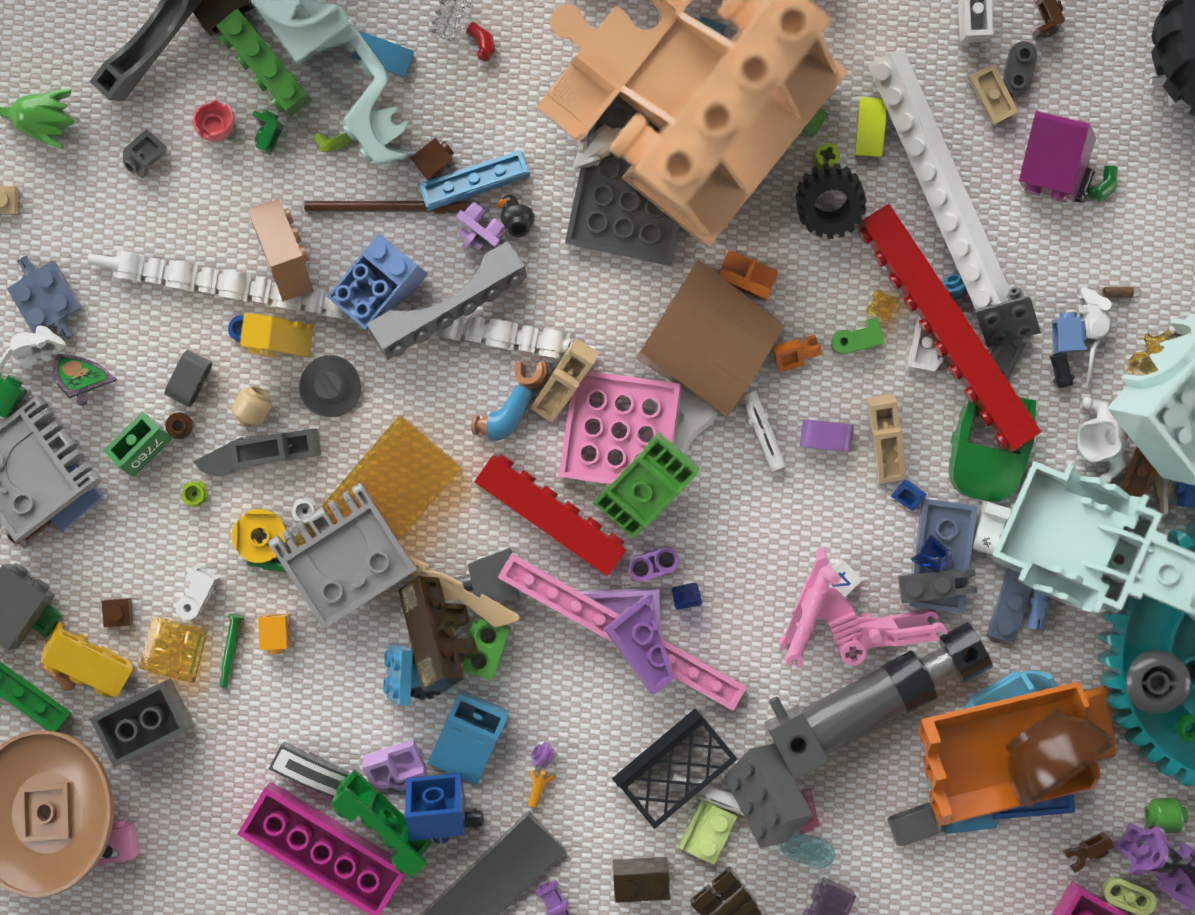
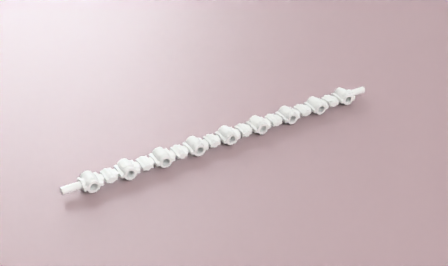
M117 250L115 258L89 254L87 263L90 265L112 268L114 270L113 277L141 282L142 276H146L145 282L161 285L164 279L166 280L165 287L195 292V286H199V292L215 294L216 289L220 290L219 297L248 302V297L251 295L253 302L269 304V299H272L273 307L300 312L302 305H305V311L322 314V309H326L325 316L354 321L325 295L326 290L313 288L314 291L282 302L277 285L272 286L273 280L256 277L255 282H251L252 275L241 272L223 270V275L219 276L220 271L216 269L202 267V272H198L199 265L170 260L169 266H166V260L150 257L147 263L145 262L146 255ZM401 302L393 310L410 311L412 304ZM417 306L415 308V310L423 309V307ZM465 315L456 319L450 327L440 329L432 334V336L458 341L461 340V335L463 334L466 335L465 341L481 343L482 338H485V346L514 351L515 344L519 345L518 350L535 353V348H539V356L560 360L573 343L570 342L571 333L543 329V334L539 335V329L523 326L522 331H517V323L490 319L489 325H485L486 319L469 316V320L464 321ZM588 345V346H590L591 348H593V349L596 350V346Z

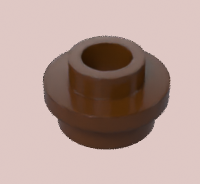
M176 412L167 418L165 428L172 438L184 439L191 434L193 421L187 414ZM176 421L183 423V428L180 431H177L174 427Z

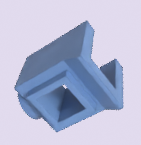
M1076 312L1060 313V318L1051 320L1053 353L1087 350L1083 342L1086 340L1085 321H1081V317H1077Z

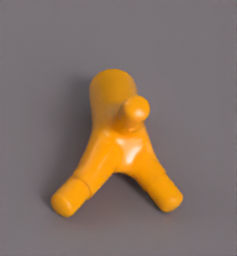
M542 770L537 778L535 771L530 772L532 791L527 805L534 808L538 807L544 788L555 779L553 774L545 778L546 772Z

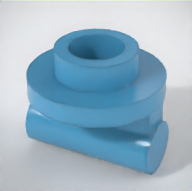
M951 274L942 282L954 301L968 295L961 275Z

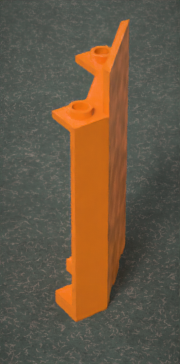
M1080 682L921 719L918 732L920 741L923 742L926 755L922 757L925 775L929 778L932 790L928 794L938 826L1025 806V804H1020L1010 783L1008 772L1009 752L1005 745L1057 707L1065 714L1079 716L1093 722L1112 739L1110 742L1113 747L1095 761L1115 757L1116 748L1110 706L1105 701L1109 697L1106 686L1083 691ZM1093 761L1038 802L1094 789L1101 776L1098 764Z

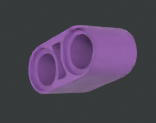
M803 419L800 446L851 452L854 425Z
M667 546L637 555L629 562V573L637 581L652 579L675 570L679 563V556L674 549ZM664 552H670L674 556L672 565L667 567L659 563V556ZM638 561L646 562L649 567L647 573L644 575L635 574L633 571L634 564Z

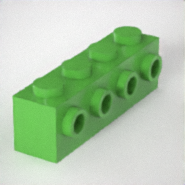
M238 9L234 10L216 25L222 32L218 36L228 49L232 46L239 53L235 58L245 70L248 68L253 70L256 76L252 79L262 91L268 89L274 97L270 101L280 113L285 110L290 116H293L312 100Z

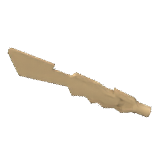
M409 556L417 570L408 576L414 578L417 576L439 578L443 595L448 601L461 600L493 627L496 628L517 622L520 619L518 614L483 594H481L480 598L464 589V583L444 573L434 571L429 568V564Z

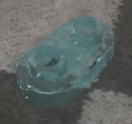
M796 832L785 843H781L784 856L789 860L817 868H825L831 865L835 858V851L830 842L811 835ZM792 841L799 842V846L796 849L789 847ZM819 848L825 849V853L822 856H817L815 852Z

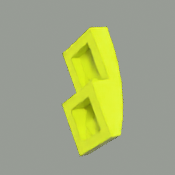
M859 97L855 155L882 157L887 111L882 98Z

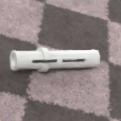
M757 390L742 395L741 398L750 417L748 422L754 427L770 471L772 472L787 466L768 421L769 413L764 411ZM753 407H755L756 410H757V413H758V415H759V418H760V420H761V423H762V425H763V428H761V425H760V423H759L758 417H757V415H756L755 410H754ZM764 433H766V435H767V438H768V440H769V443H770V445H771V448H772L774 454L771 453V450H770V448H769V445H768V443H767V440H766V438H765Z
M675 771L672 780L686 782V776ZM690 778V782L702 783L703 779ZM670 783L671 789L685 793L686 785ZM708 784L692 798L695 800L699 798L743 815L733 793ZM689 785V793L697 786Z

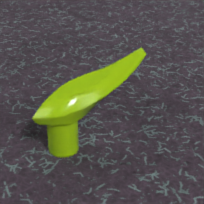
M319 132L313 138L320 146L319 152L336 151L352 141L346 132L330 139Z

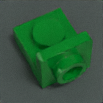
M254 110L252 116L265 123L264 128L260 127L256 134L255 142L257 143L255 147L271 156L284 126L277 121L279 116L267 110H263L262 113Z

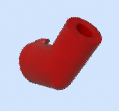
M471 22L466 30V34L478 41L479 50L477 51V57L482 61H489L495 53L494 38L490 32L475 22Z

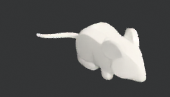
M603 125L587 140L583 138L579 145L573 168L598 166L605 156L607 157L612 154L609 148L624 128H611L608 125Z
M1081 288L1083 306L1077 307L1078 314L1082 316L1081 321H1085L1086 339L1094 341L1090 349L1089 369L1086 379V389H1089L1090 378L1093 372L1094 354L1101 340L1111 330V319L1107 311L1111 309L1112 304L1109 299L1101 297L1093 290Z
M37 326L36 333H18L12 337L10 347L0 361V370L11 355H13L18 366L34 365L37 363V359L49 362L51 361V355H56L60 350L64 349L66 343L46 326Z

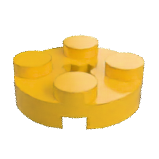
M253 509L246 512L235 523L232 530V543L236 551L247 561L268 563L277 558L268 541L279 535L286 545L287 543L282 536V532L287 530L282 518L266 509ZM262 528L263 533L267 534V538L263 539L261 544H258V540L253 539V534L258 533V529Z

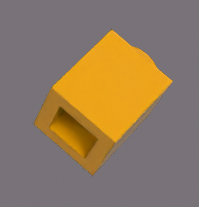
M290 614L262 615L258 617L260 650H268L270 655L283 654L284 649L292 646Z

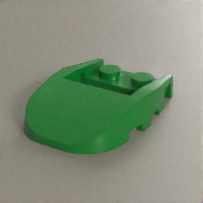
M1019 397L1035 421L1036 400ZM968 401L967 406L962 407L955 432L952 433L950 442L952 443V452L948 467L949 479L953 487L967 497L990 502L1003 500L1018 488L1034 444V438L1021 446L1020 454L968 443L973 415L980 416L979 413L981 412L976 402L972 404Z

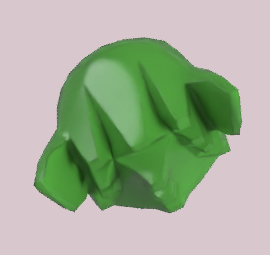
M61 89L43 94L22 96L11 107H0V116L11 121L16 129L28 136L63 149V145L55 139L62 137V129L74 124L75 120L68 117L62 111L67 108V104L59 100L70 97L72 91L71 89Z

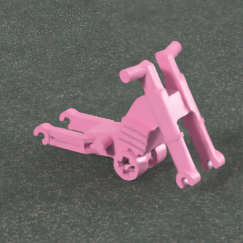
M818 548L811 573L807 576L796 607L791 612L792 617L786 633L779 639V647L781 650H784L786 644H789V650L785 655V662L787 665H791L792 660L796 659V667L801 668L803 665V653L811 633L815 631L814 625L819 617L824 619L829 625L834 643L839 650L842 660L847 665L856 666L865 660L866 651L870 648L896 647L939 641L940 638L937 632L942 631L946 635L948 630L943 623L936 622L932 625L930 624L928 617L932 616L935 620L939 619L938 614L933 609L885 616L883 618L871 617L867 612L862 613L860 617L857 616L847 599L837 589L829 587L830 583L838 585L841 578L828 565L827 551L824 548Z

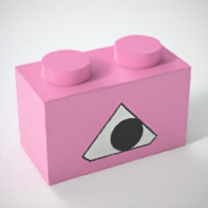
M125 819L113 821L110 839L97 865L133 860L139 855L135 822L126 823Z

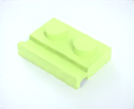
M700 799L679 844V849L685 850L715 865L735 823L737 814Z

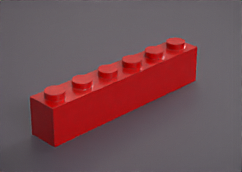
M500 454L499 457L492 455L474 482L608 577L626 551V548L622 546L625 541L613 532L609 536L600 530L603 525L589 516L586 520L578 515L580 512L579 508L569 501L564 505L556 499L559 494L545 485L543 489L534 483L536 478L527 471L522 470L519 473L513 469L514 462L504 455Z

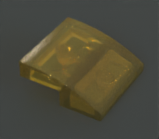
M152 616L139 668L162 676L195 683L208 630L188 623H178L160 616Z

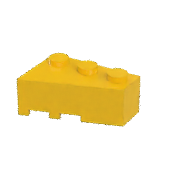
M244 312L240 346L248 348V353L275 358V353L310 357L314 325L303 324L297 321L289 322L288 319Z
M58 621L42 648L41 663L45 664L44 667L56 674L62 672L69 675V679L78 685L88 684L94 687V691L101 696L109 697L111 695L117 698L133 670L132 662L104 646L100 648L86 641L88 637L82 633H79L78 636L69 633L63 629L66 624Z

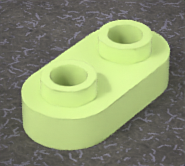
M1113 876L1106 879L1102 885L1103 897L1114 906L1137 915H1150L1156 908L1157 900L1155 895L1149 889L1136 883ZM1118 886V887H1119L1118 892L1115 893V894H1112V893H1111L1112 887ZM1139 896H1143V902L1137 904L1136 899Z

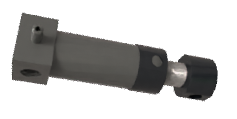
M966 622L949 631L948 634L940 636L939 643L941 649L927 655V657L918 659L914 652L910 650L882 665L881 668L802 710L796 705L786 711L779 697L770 699L769 703L776 716L764 723L793 778L796 780L828 763L826 755L903 714L910 713L937 699V693L934 689V685H937V683L955 674L964 683L992 668L993 664L990 656L971 624ZM968 648L967 655L962 657L963 650ZM795 738H801V742L798 745L791 746V742Z

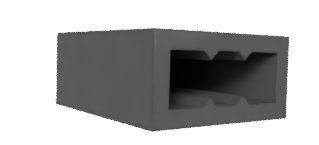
M17 563L4 564L0 567V645L7 650L19 648L31 631L34 623L43 614L45 607L55 597L49 591L50 587L45 582L39 579L34 580L28 576V570Z

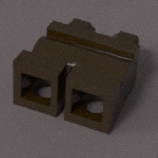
M730 866L711 881L714 890L708 884L690 899L691 906L701 915H762L757 907L756 899Z

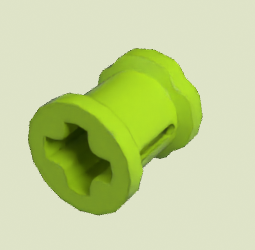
M833 143L820 145L815 151L812 160L818 170L823 168L822 164H825L823 162L824 157L822 156L825 151L830 153V160L827 162L829 167H833L834 163L839 161L840 152Z

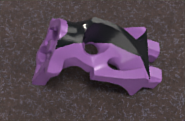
M1129 822L1124 836L1118 841H1113L1114 848L1131 860V866L1128 871L1137 876H1141L1144 873L1155 875L1158 879L1156 886L1195 912V849L1180 842L1178 845L1179 850L1176 852L1166 839L1164 830L1160 827L1155 826L1150 830H1145ZM1142 840L1145 841L1146 845H1142L1140 847L1139 842Z

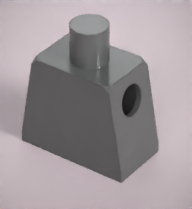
M511 547L470 562L468 564L470 574L455 577L456 580L464 583L465 590H473L474 595L479 598L481 594L494 601H516L521 598L519 589L498 578L512 553Z

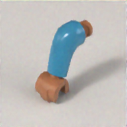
M544 360L536 364V373L531 378L525 377L526 366L522 362L515 363V376L520 384L514 387L501 409L496 412H490L489 416H483L482 419H480L479 415L473 416L471 422L473 435H478L481 432V435L487 436L489 441H499L509 437L516 430L534 394L531 390L543 388L549 379V367Z

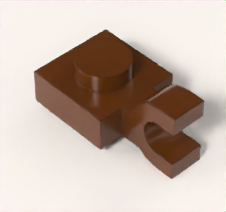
M1101 832L1079 843L1080 846L1064 850L1063 853L1066 858L1077 856L1076 863L1070 865L1072 871L1076 873L1083 869L1086 858L1100 859L1109 853L1108 850L1115 846L1111 838L1104 832Z

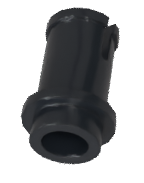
M1089 167L1086 168L1074 202L1084 203L1085 199L1089 198L1088 190L1096 173L1095 170Z
M1058 352L1050 355L1049 358L1055 376L1053 383L1057 384V388L1073 385L1075 376L1071 374L1067 352Z
M473 808V811H465V828L474 827L475 830H478L479 827L484 826L482 810Z

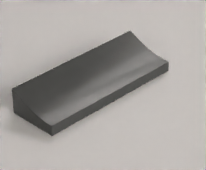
M528 810L420 915H500L566 849Z

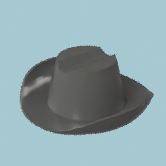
M326 355L315 359L305 368L299 381V394L305 406L313 413L324 417H337L346 414L357 404L361 394V381L357 370L348 360L336 355Z
M1151 650L1140 654L1131 664L1126 677V689L1131 702L1138 709L1151 714H1161L1169 712L1184 703L1190 693L1191 678L1187 667L1176 656L1162 650Z

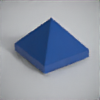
M906 479L902 481L891 495L892 498L912 512L927 496L917 485Z

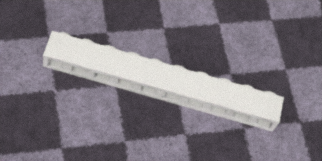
M904 50L890 52L868 64V67L972 303L977 310L1008 301L1007 294L1010 288Z

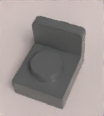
M146 129L124 148V166L129 172L137 174L143 179L147 175V168L166 153L167 146Z

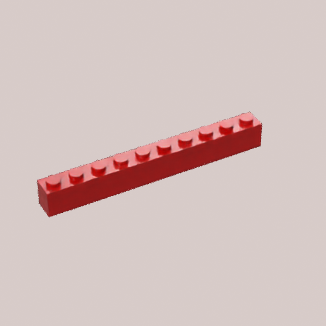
M888 203L863 219L858 231L861 239L865 244H871L875 250V253H873L875 260L881 267L885 266L890 273L888 278L896 290L900 288L905 298L903 301L911 312L915 311L920 316L921 320L918 323L926 335L930 334L936 342L933 344L936 352L941 358L946 357L951 365L949 370L952 376L957 381L961 380L966 387L964 393L972 404L976 402L981 412L979 415L982 421L988 427L991 425L997 435L994 438L1003 450L1006 448L1008 452H1011L1042 433L891 205Z

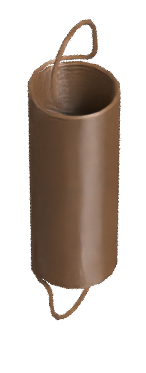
M1104 287L1103 297H1133L1135 287Z

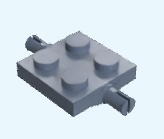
M28 256L18 259L17 263L25 275L20 281L8 287L7 290L32 333H36L37 326H46L49 329L57 328L63 341L73 337L74 335L66 321H68L72 314L83 307L56 261H50L44 266L34 269Z

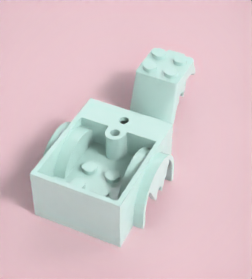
M251 0L296 62H306L320 51L344 44L351 53L356 51L362 59L358 62L367 76L373 74L375 79L344 117L346 125L343 128L352 140L357 138L363 147L359 150L369 163L374 161L376 165L383 164L386 169L397 160L405 159L414 154V152L402 151L387 145L404 132L409 121L405 120L400 124L393 122L392 115L397 112L398 106L373 110L378 98L389 83V75L342 6L315 0Z
M1190 314L1185 320L1173 319L1170 322L1178 334L1185 336L1160 343L1163 351L1150 355L1159 371L1144 376L1124 374L1121 379L1127 386L1107 409L1162 478L1195 485V314Z
M1033 461L992 555L993 562L1021 573L1018 581L1027 587L1089 613L1098 614L1100 609L1103 608L1116 614L1121 611L1127 597L1141 599L1143 594L1184 611L1195 621V553L1167 542V535L1156 531L1162 513L1145 507L1149 496L1145 494L1142 497L1130 496L1117 485L1108 484L1102 481L1101 478L1081 476L1073 470L1074 465L1068 464L1065 473ZM1116 555L1123 556L1124 563L1122 565L1114 563Z

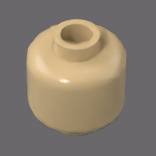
M253 385L250 388L241 389L231 407L232 413L236 417V422L248 428L251 425H262L272 407L269 393Z

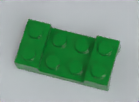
M354 769L339 783L331 803L334 811L338 816L346 818L350 823L359 816L362 823L368 829H373L381 836V840L387 847L394 848L391 859L394 867L400 873H405L412 878L427 864L421 856L432 844V841L430 839L410 841L405 815Z

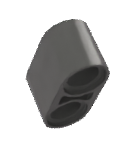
M186 350L165 388L164 395L187 407H191L210 373L213 362L190 350Z
M930 802L896 813L887 819L897 846L908 845L945 830L944 825L938 826Z

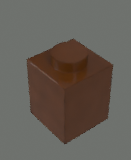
M435 137L412 155L410 159L428 181L438 177L454 164L451 156L455 153L445 140L440 144Z

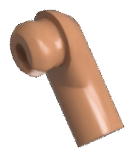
M40 662L39 667L59 683L63 690L69 691L74 689L75 683L69 679V675L59 672V674L53 673L44 667L45 664Z

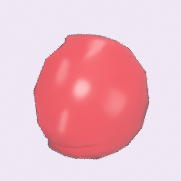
M213 100L210 103L201 105L194 112L192 122L196 133L201 138L216 142L225 140L232 134L235 118L229 104L224 105L217 100Z

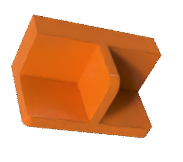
M729 251L718 275L736 289L766 301L772 291L771 288L778 271L757 262V259H749Z

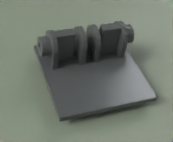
M1013 287L1009 290L1007 294L1008 301L975 310L987 348L1041 333L1030 295L1024 296L1023 290L1018 287Z

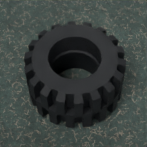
M828 163L822 164V169L818 170L817 166L811 169L812 174L805 173L803 183H798V193H796L797 211L802 225L806 224V230L810 233L815 231L816 236L822 238L823 234H826L827 239H833V235L838 234L839 238L845 236V231L848 230L851 233L855 230V223L860 225L863 221L861 215L866 213V196L862 182H860L856 173L852 174L850 168L845 166L844 169H841L840 164L834 163L833 167H829ZM836 190L847 196L845 203L835 211H823L815 206L816 199L826 191Z

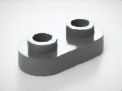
M1026 41L1016 43L1008 53L1002 80L1011 97L1023 95L1031 86L1037 60V50L1033 44ZM1020 51H1026L1028 58L1022 59ZM1014 77L1021 79V86L1014 84Z

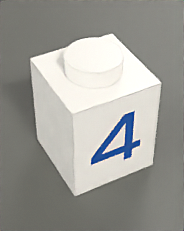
M839 559L832 566V570L840 576L841 581L838 585L830 583L829 587L837 589L846 597L862 579L844 560Z

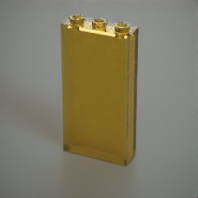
M399 415L322 506L327 510L334 524L338 523L328 503L332 500L337 502L345 517L352 514V510L343 499V493L348 490L359 508H361L362 505L351 488L362 482L400 542L461 472L463 467L404 416ZM307 522L306 526L312 533L313 538L316 537V533L309 522ZM298 532L295 540L300 547L306 543V540Z

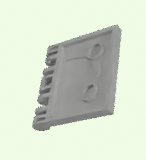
M41 395L30 400L0 423V521L13 540L18 543L85 492L91 491L102 482V478L96 470H93L90 462H85L72 472L69 471L67 467L76 464L82 459L84 453L81 449H76L78 445L66 429L62 430L63 424L61 421H55L44 429H39V425L45 424L54 415L53 410L48 408L49 404Z
M362 482L351 488L362 505L361 508H359L348 490L343 493V499L352 510V514L345 517L337 502L332 500L328 503L338 523L334 524L333 519L323 506L306 517L316 533V537L313 538L312 533L302 520L296 523L298 531L306 540V543L302 546H298L295 537L290 531L285 530L282 532L283 538L292 550L291 553L279 535L268 541L271 549L323 630L417 570Z

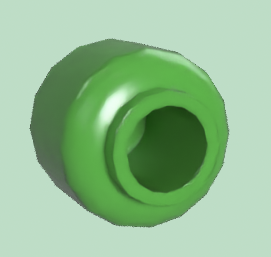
M1176 798L1152 799L1149 806H1146L1144 810L1147 827L1153 828L1158 826L1164 830L1165 834L1179 833L1183 829L1184 823L1188 822L1187 809L1182 807Z

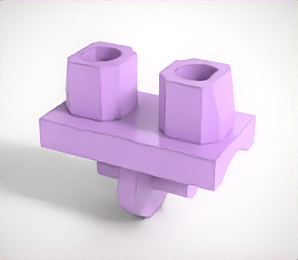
M475 202L465 212L460 210L456 215L460 222L472 230L469 233L462 228L458 233L459 236L465 239L462 248L468 250L471 245L479 251L482 249L484 244L477 239L478 236L493 248L498 247L501 244L499 239L502 237L506 226L494 218L486 229L483 228L478 222L486 211Z

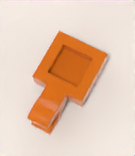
M816 335L806 337L801 344L798 339L772 347L775 364L779 373L805 365L804 359L817 357L822 354L821 345L817 343Z

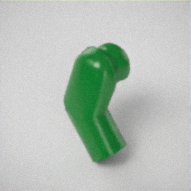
M1104 166L1103 181L1098 186H1091L1088 190L1090 200L1104 201L1114 193L1117 182V166Z

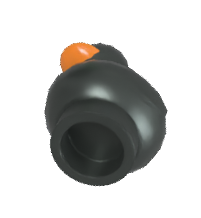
M512 194L503 196L497 203V206L502 209L501 223L506 226L505 228L508 229L509 234L514 237L527 235L535 221V214L532 208L519 204L518 199Z

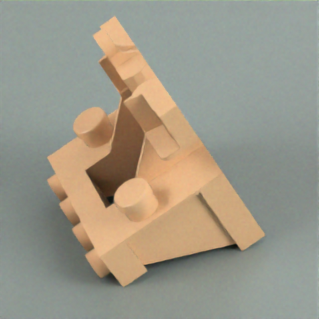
M648 0L655 5L659 13L657 26L649 30L636 27L631 22L628 14L617 5L597 30L584 21L582 12L572 4L558 6L550 17L551 30L558 38L570 40L577 47L579 53H577L569 66L536 106V109L579 143L617 95L620 96L660 129L656 133L646 124L647 121L642 116L636 114L609 148L610 151L617 157L622 156L631 164L630 168L622 176V179L705 247L711 246L848 74V71L832 58L821 34L832 19L810 0H725L718 9V13L726 20L730 19L740 27L730 41L683 13L692 0Z

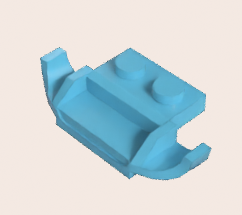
M1029 670L1018 673L1014 671L969 697L970 702L963 709L1038 692L1044 688H1055L1058 685L1054 677L1045 672Z

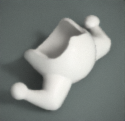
M1085 397L1081 402L1083 408H1092L1096 411L1097 417L1080 425L1077 432V445L1083 457L1088 461L1109 462V471L1100 475L1102 481L1109 484L1112 478L1124 472L1128 467L1124 453L1128 436L1108 411L1109 403L1093 401L1090 397Z

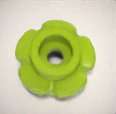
M200 481L187 482L183 486L181 493L184 503L189 504L191 507L201 506V503L206 502L208 498V491L205 490L206 486ZM196 491L197 496H193L192 493Z

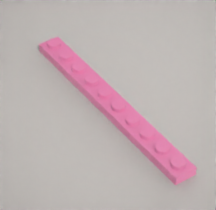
M511 553L498 575L499 579L612 642L603 628L620 616V614ZM660 638L662 645L665 646L676 679L734 711L747 688L745 685Z

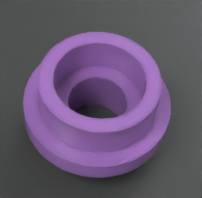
M545 741L541 745H536L531 754L533 766L546 768L550 764L555 753V749L551 748L550 743Z

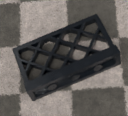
M695 708L617 773L612 780L624 791L653 829H656L738 760V758L706 721L701 712ZM701 725L709 732L708 745L693 743L694 731ZM690 735L689 743L682 742ZM712 738L715 739L719 746L712 745ZM677 745L689 746L688 762L672 761L673 749ZM693 746L708 748L707 764L691 763ZM712 748L723 749L730 759L722 766L711 765ZM669 753V760H661ZM656 763L668 764L667 780L651 778L652 767ZM672 764L687 765L686 782L670 780ZM691 766L707 767L706 779L702 783L690 782ZM710 768H718L709 776ZM648 771V778L641 777ZM636 780L647 781L646 797L635 796L628 787ZM651 782L667 783L665 799L650 798ZM670 783L686 785L685 797L680 801L669 800ZM689 785L697 786L689 793ZM639 800L646 801L645 807L641 804ZM649 801L665 802L664 815L656 821L648 812ZM668 803H674L675 805L668 810Z

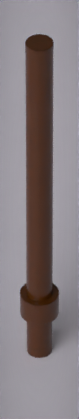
M305 201L304 203L305 212H434V214L446 215V212H459L460 210L465 212L468 208L467 201H456L427 211L424 201Z

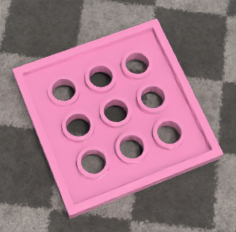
M588 371L569 401L559 477L611 484L647 445L648 442H643L640 438L641 429L647 426L652 428L654 436L660 432L674 444L682 385L679 383ZM596 392H601L605 398L604 404L599 408H595L591 404V397ZM622 396H628L631 400V407L627 411L622 412L617 407V401ZM651 399L655 400L658 405L657 412L653 415H647L644 412L645 402ZM592 419H597L601 425L600 431L595 435L590 434L587 430V424ZM624 423L627 427V434L619 439L615 437L613 429L616 424ZM588 446H593L597 451L596 458L591 462L586 461L583 457V451ZM614 450H620L623 454V461L617 466L613 465L609 459L610 453Z

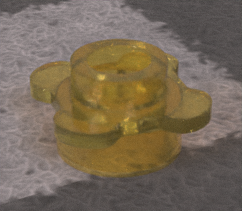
M876 290L872 294L873 300L867 306L866 311L869 315H877L883 321H889L892 318L891 312L898 304V300L895 296L884 294L881 290ZM880 303H883L885 307L881 308Z

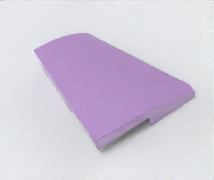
M414 739L366 754L363 758L362 768L370 784L376 789L394 788L399 791H406L407 778L429 776Z

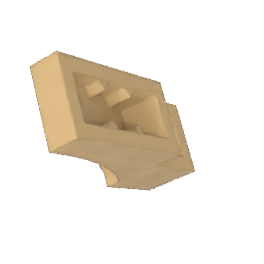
M576 338L529 409L553 423L577 390L582 379L593 366L599 352Z
M893 393L866 398L867 413L874 448L877 480L879 484L902 481L906 479L903 436L899 424L898 402Z

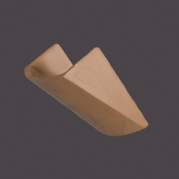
M697 260L636 359L671 382L681 384L682 389L728 417L765 361L785 325L700 260Z

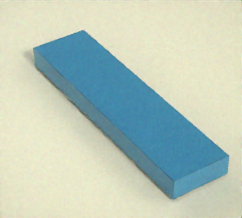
M519 150L419 183L418 185L427 211L529 178L530 172L522 151Z

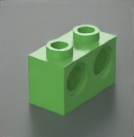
M480 617L478 622L473 621L468 636L474 637L477 651L486 657L487 663L483 667H478L474 665L472 659L460 658V662L463 663L462 671L492 681L511 627L503 625L495 628L482 617ZM484 628L493 629L496 633V639L490 642L485 641L481 636V631Z

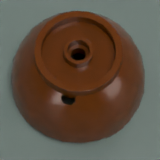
M1059 707L1054 709L1005 745L1009 752L1008 772L1010 783L1020 804H1025L1029 808L1112 748L1113 745L1110 742L1112 739L1093 722L1079 716L1065 714Z

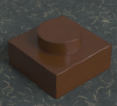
M131 598L101 601L104 628L133 625Z

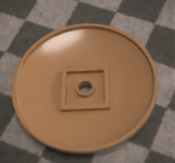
M35 730L25 732L0 745V886L9 892L27 897H44L64 892L88 876L101 859L107 847L114 819L112 788L108 775L98 757L77 738L58 731ZM47 805L51 809V816L48 820L43 816V810Z

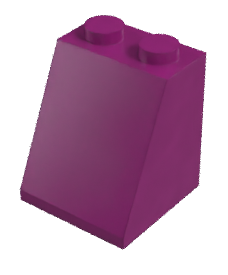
M1040 111L1035 112L1019 177V182L1025 188V192L1040 196L1041 192L1051 195L1050 198L1059 202H1067V199L1076 200L1096 142V136L1090 123Z

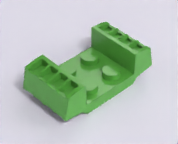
M658 432L623 472L601 491L593 504L634 539L680 494L698 474L700 468Z

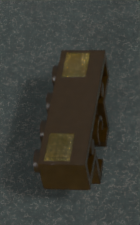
M417 576L400 588L398 592L422 691L444 692L464 679L459 658L472 659L478 655L474 637L462 639L458 638V634L454 635L453 633L459 629V626H465L470 622L466 605L445 603L439 578Z

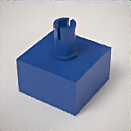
M461 773L407 778L405 821L410 841L433 839L435 843L440 844L439 838H442L443 844L450 837L464 835L465 794Z

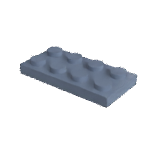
M924 499L921 502L912 574L948 569L957 571L970 568L978 506ZM954 578L956 588L967 586L968 578ZM966 594L957 595V597L911 602L908 603V606L963 613Z

